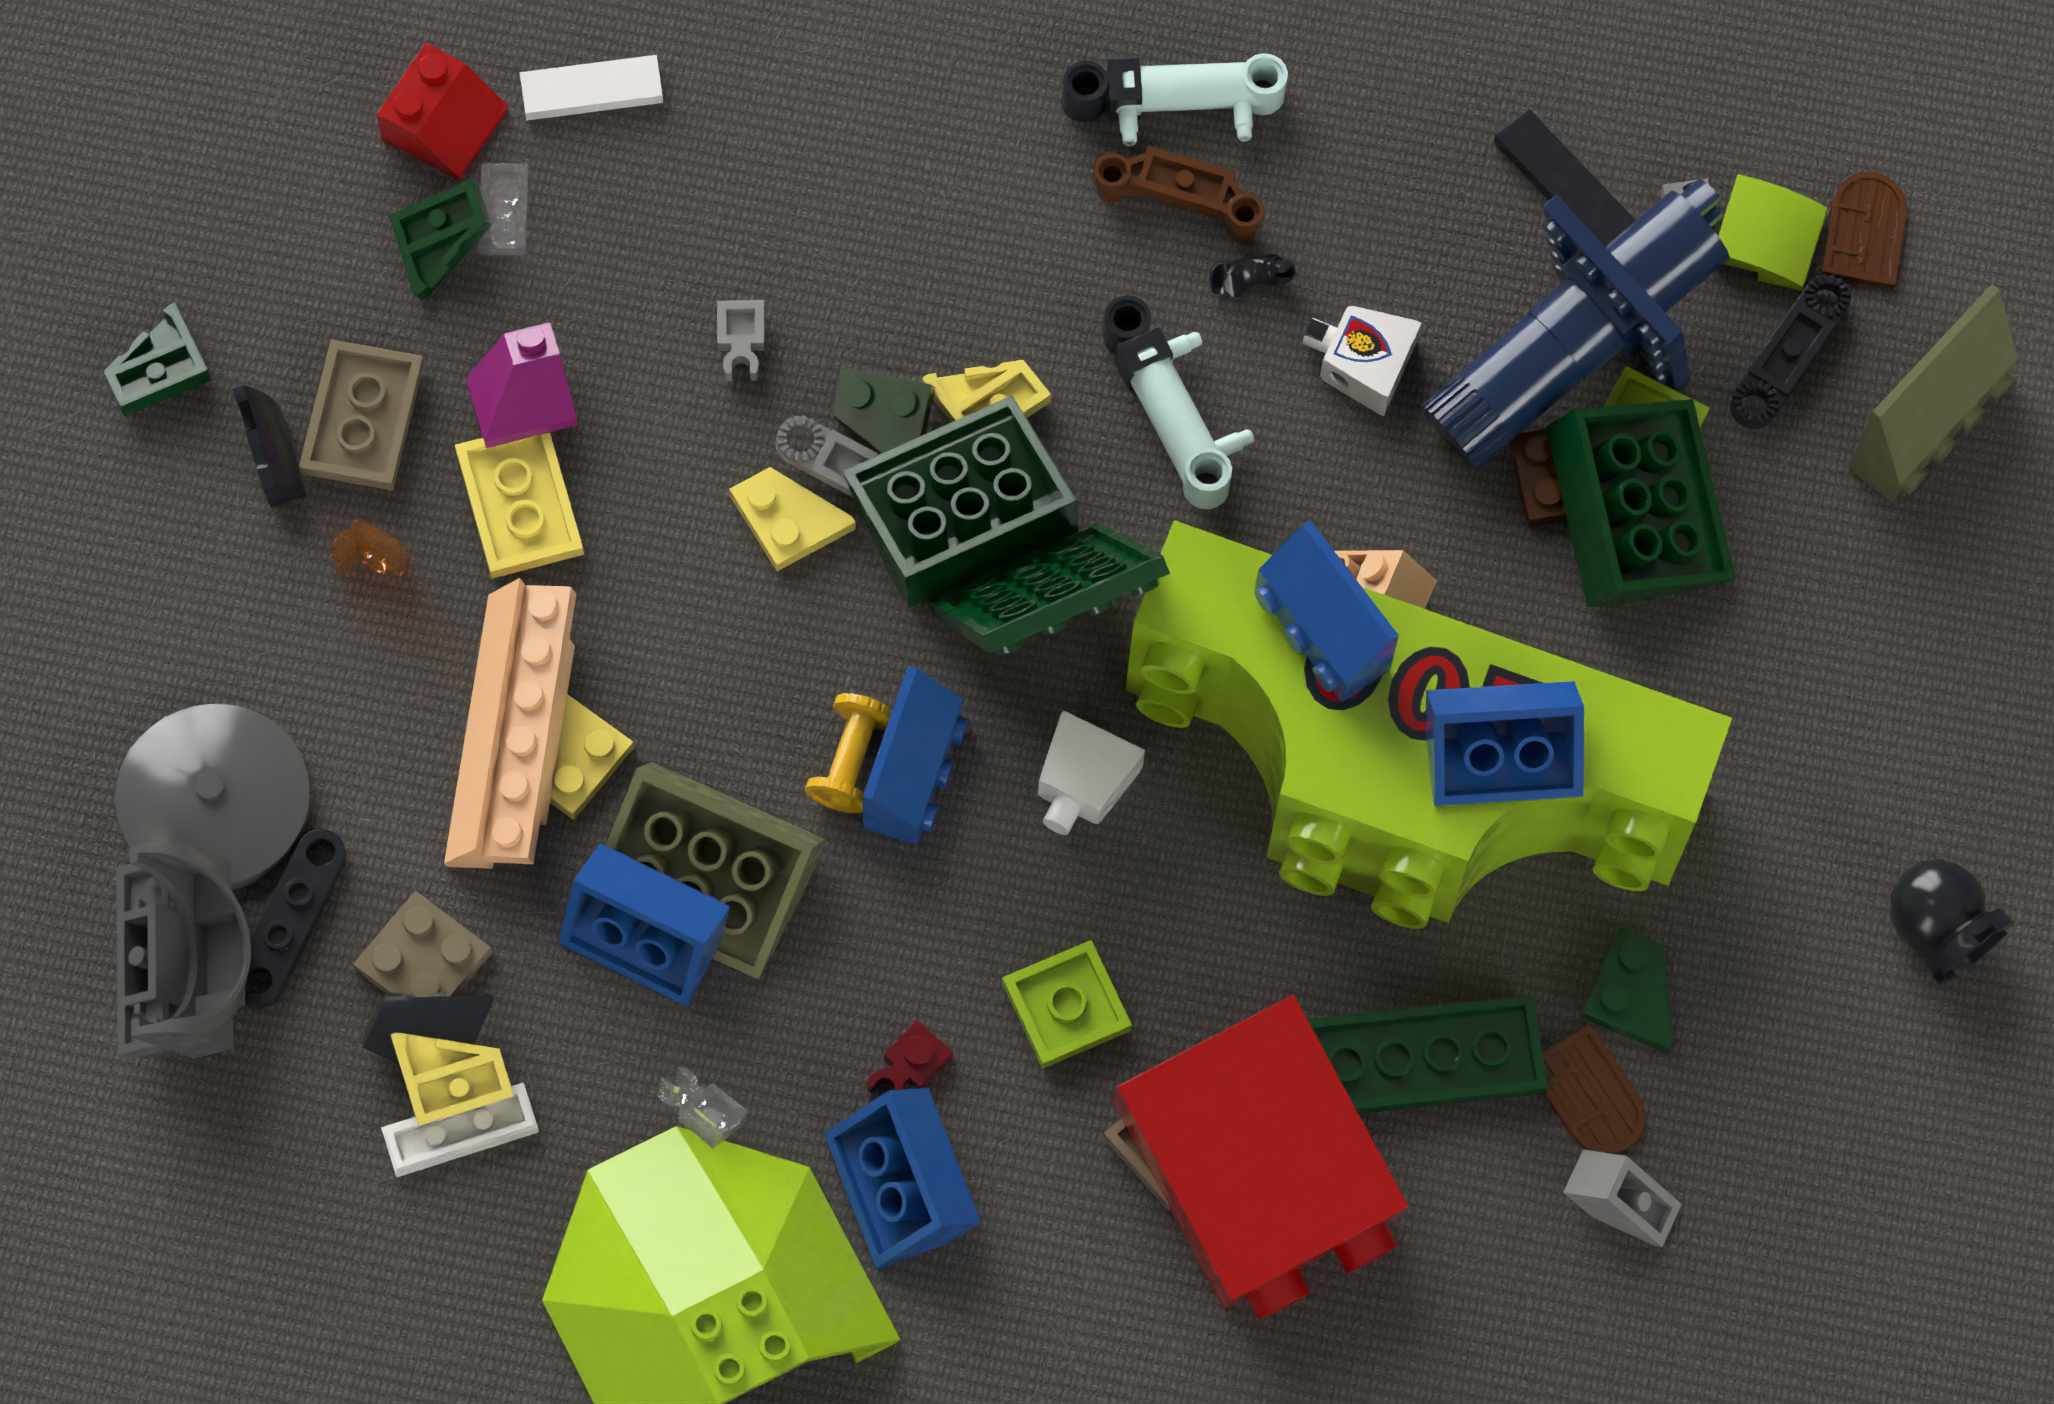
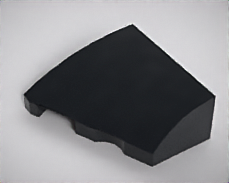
M246 385L232 388L236 403L241 411L246 436L261 485L270 507L306 497V491L280 406L270 396Z
M446 992L429 993L423 997H413L407 993H385L363 1034V1048L399 1064L391 1039V1034L397 1032L474 1045L492 1005L494 996L487 992H478V996L446 997Z

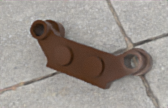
M1149 145L1144 154L1126 159L1120 154L1108 153L1101 156L1095 163L1094 183L1097 187L1098 196L1105 202L1114 203L1119 201L1124 195L1136 193L1222 219L1229 228L1231 237L1238 242L1251 241L1263 223L1264 205L1257 196L1243 193L1235 183L1236 171Z

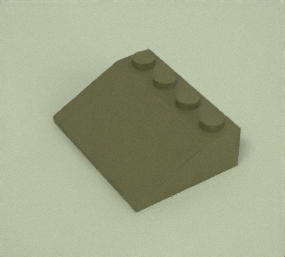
M1992 284L1873 410L1848 468L1891 503L1902 491L1910 495L1927 475L1923 470L1932 459L1940 463L1956 444L1952 437L1961 428H1964L1967 432L1970 431L1986 411L1981 406L1991 396L1996 400L2002 397L2015 380L2010 373L2018 358L2001 293L1997 287Z
M649 762L636 769L606 846L730 906L722 939L712 959L759 980L810 880L826 839L654 762Z

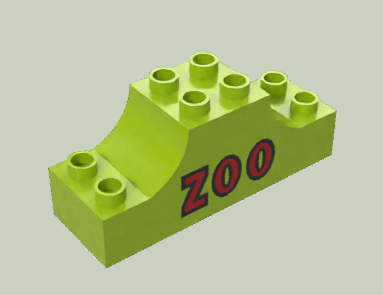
M1173 521L1161 551L1170 574L1159 578V586L1145 593L1133 622L1125 692L1139 696L1136 703L1137 709L1146 717L1158 723L1175 728H1186L1190 726L1193 716L1220 725L1244 748L1263 778L1270 799L1272 833L1266 858L1282 863L1279 875L1285 882L1299 890L1321 896L1332 895L1337 883L1374 896L1371 904V909L1374 913L1393 924L1412 929L1426 927L1429 916L1449 923L1461 899L1483 877L1507 863L1536 854L1570 851L1594 859V874L1604 882L1624 890L1645 891L1648 889L1651 880L1666 886L1669 885L1696 824L1732 721L1731 717L1364 587L1362 588L1395 629L1399 637L1390 671L1341 702L1333 690L1327 692L1322 688L1314 676L1313 663L1304 652L1298 654L1294 651L1284 635V625L1275 614L1268 615L1261 608L1255 597L1254 592L1256 590L1258 570L1272 555L1187 524ZM1575 681L1584 704L1583 797L1434 806L1426 739V690Z

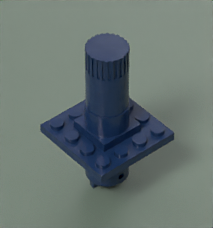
M1698 179L1696 182L1685 185L1682 194L1673 190L1670 191L1606 246L1600 242L1557 194L1542 206L1546 220L1543 227L1549 235L1546 241L1552 248L1549 254L1555 261L1552 267L1564 282L1528 311L1527 316L1421 405V409L1433 427L1473 470H1477L1582 380L1586 381L1620 351L1628 359L1639 352L1647 362L1644 368L1650 377L1663 385L1667 383L1677 392L1690 382L1683 331L1666 312L1730 258L1726 247L1712 228L1723 217V213L1715 206L1721 201V197L1710 185Z

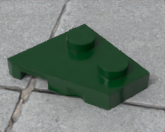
M1619 927L1581 1018L1668 1054L1673 1044L1664 946Z

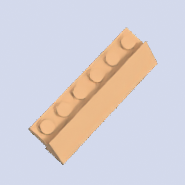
M518 578L488 595L444 864L447 867L493 869L494 863L534 864L540 825L547 824L575 645L570 640L576 593L572 587L525 585L521 578Z

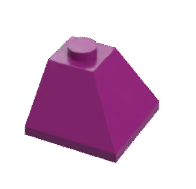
M550 322L503 334L466 377L486 449L578 425L563 363Z

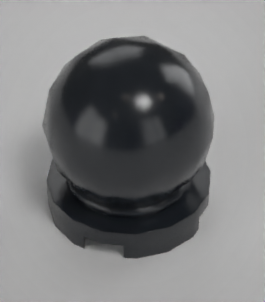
M1942 859L1921 861L1907 869L1890 894L1889 917L1899 938L1916 951L1932 954V960L1928 963L1926 970L1938 985L1954 979L1956 974L1952 968L1968 957L1973 965L2007 936L2008 933L2005 929H2009L2015 924L2002 908L1991 912L1986 911L1985 892L1976 876L1960 865Z

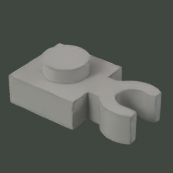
M764 300L717 301L718 351H730L723 360V373L726 381H732V369L738 364H745L750 368L751 381H756L759 376L758 358L752 351H765Z

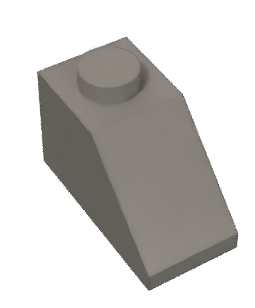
M1582 1150L1563 1192L1591 1217L1657 1247H1663L1682 1205L1628 1156Z

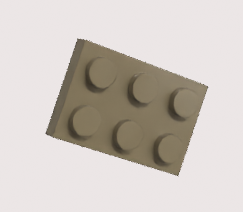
M331 339L299 463L300 474L393 491L423 371V356Z

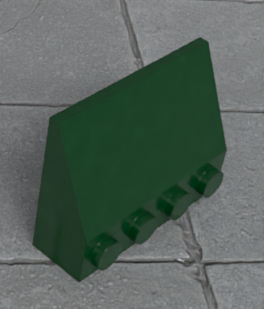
M1013 396L1007 397L843 471V477L885 567L909 608L1079 531L1077 500Z
M1693 399L1574 409L1546 426L1587 607L1626 604L1735 580Z

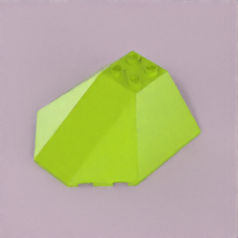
M675 1126L587 1170L542 1299L594 1404H725L806 1362L850 1353L855 1363H858L900 1341V1337L810 1167L679 1126Z

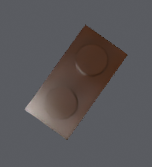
M1541 429L1518 434L1508 444L1527 527L1567 521L1547 430Z

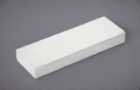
M657 55L520 72L526 121L663 103Z
M524 1082L511 1086L514 1094L513 1097L421 1126H418L416 1117L381 1127L396 1177L538 1133V1126Z

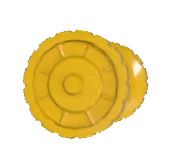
M842 693L837 695L833 709L839 716L846 719L847 722L828 778L814 777L808 779L805 792L808 797L825 807L846 813H862L864 793L855 788V784L873 730H886L892 709L880 701L867 696Z

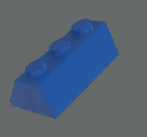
M1307 521L1259 568L1254 593L1261 608L1270 616L1275 614L1284 625V635L1294 651L1298 654L1304 652L1313 663L1314 676L1322 688L1327 692L1333 690L1341 702H1343L1390 671L1399 635L1312 521Z
M911 666L907 667L863 794V829L918 845L923 830L931 832L934 827L939 805L933 803L938 787L947 788L954 766V761L948 760V756L953 744L961 746L969 718L962 716V698L919 669Z
M1575 681L1426 690V739L1434 806L1583 797L1584 704Z
M599 844L573 880L558 944L688 1007L722 939L730 906L674 880L666 874L637 862L623 853Z
M929 1088L889 1090L824 1133L875 1268H883L946 1245L981 1223Z

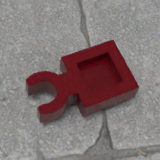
M916 1020L884 1053V1060L891 1067L874 1072L867 1081V1091L872 1093L880 1084H889L894 1090H903L908 1083L916 1089L924 1088L953 1058V1051L922 1023Z

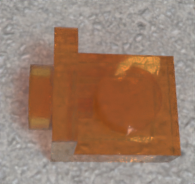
M357 518L350 530L345 528L339 533L331 550L336 571L344 576L350 571L360 554L362 555V561L373 570L383 574L389 570L399 577L402 576L411 562L407 546L360 518Z

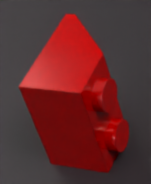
M425 43L378 111L377 119L382 140L460 181L508 111V105L466 63Z

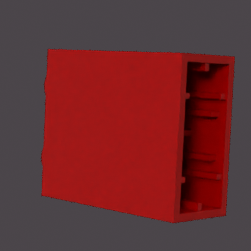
M1294 994L1117 1086L1111 1100L1148 1169L1166 1198L1175 1220L1223 1310L1246 1298L1258 1321L1311 1293L1300 1272V1269L1335 1252L1345 1273L1348 1274L1399 1246L1387 1223L1398 1218L1409 1206Z

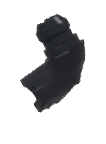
M1277 254L1218 262L1209 270L1210 287L1213 294L1241 297L1243 289L1256 284L1289 283L1295 277L1296 269L1291 261L1282 259Z

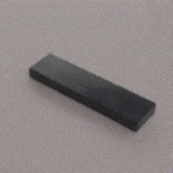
M1530 109L1495 135L1494 143L1537 189L1548 200H1551L1557 194L1604 246L1608 245L1636 221Z

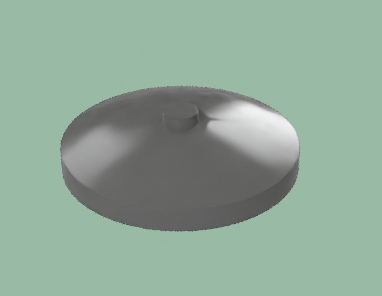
M204 704L182 709L166 716L139 737L131 747L120 768L115 790V808L120 830L128 847L149 843H181L231 861V890H236L251 885L271 874L295 850L305 832L310 816L311 785L305 762L299 749L289 735L275 722L262 714L244 707L229 704Z

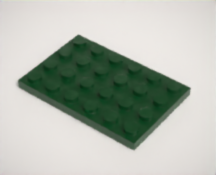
M1095 522L1080 529L1078 532L926 601L936 618L988 653L996 651L997 655H1005L1025 645L1023 639L1041 631L1042 635H1050L1063 630L1070 625L1069 618L1086 611L1087 615L1090 616L1110 609L1115 605L1113 599L1131 591V594L1136 596L1155 589L1159 586L1158 579L1170 574L1163 555Z

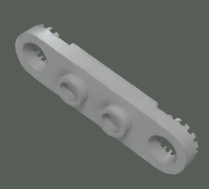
M803 415L802 417L793 416L786 419L779 427L775 438L776 450L784 461L851 497L853 496L843 477V471L880 455ZM796 429L806 431L812 438V447L806 452H794L793 449L789 448V444L787 445L786 436L789 432Z

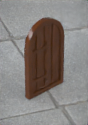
M1859 172L1847 177L1838 186L1830 205L1831 213L1821 275L1827 274V276H1831L1833 274L1838 279L1842 278L1843 280L1894 289L1904 225L1907 220L1906 198L1900 187L1889 177L1876 172Z
M1591 1024L1542 1052L1548 1085L1547 1092L1544 1095L1565 1125L1567 1132L1583 1149L1620 1154L1629 1150L1638 1141L1645 1126V1109L1637 1091L1624 1075Z

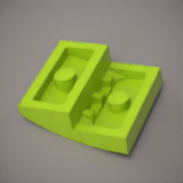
M1738 174L1718 235L1730 256L1724 265L1758 272V281L1803 291L1827 215V207L1781 186Z

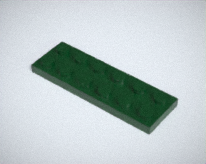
M1533 995L1307 1019L1358 1114L1546 1094L1548 1089Z

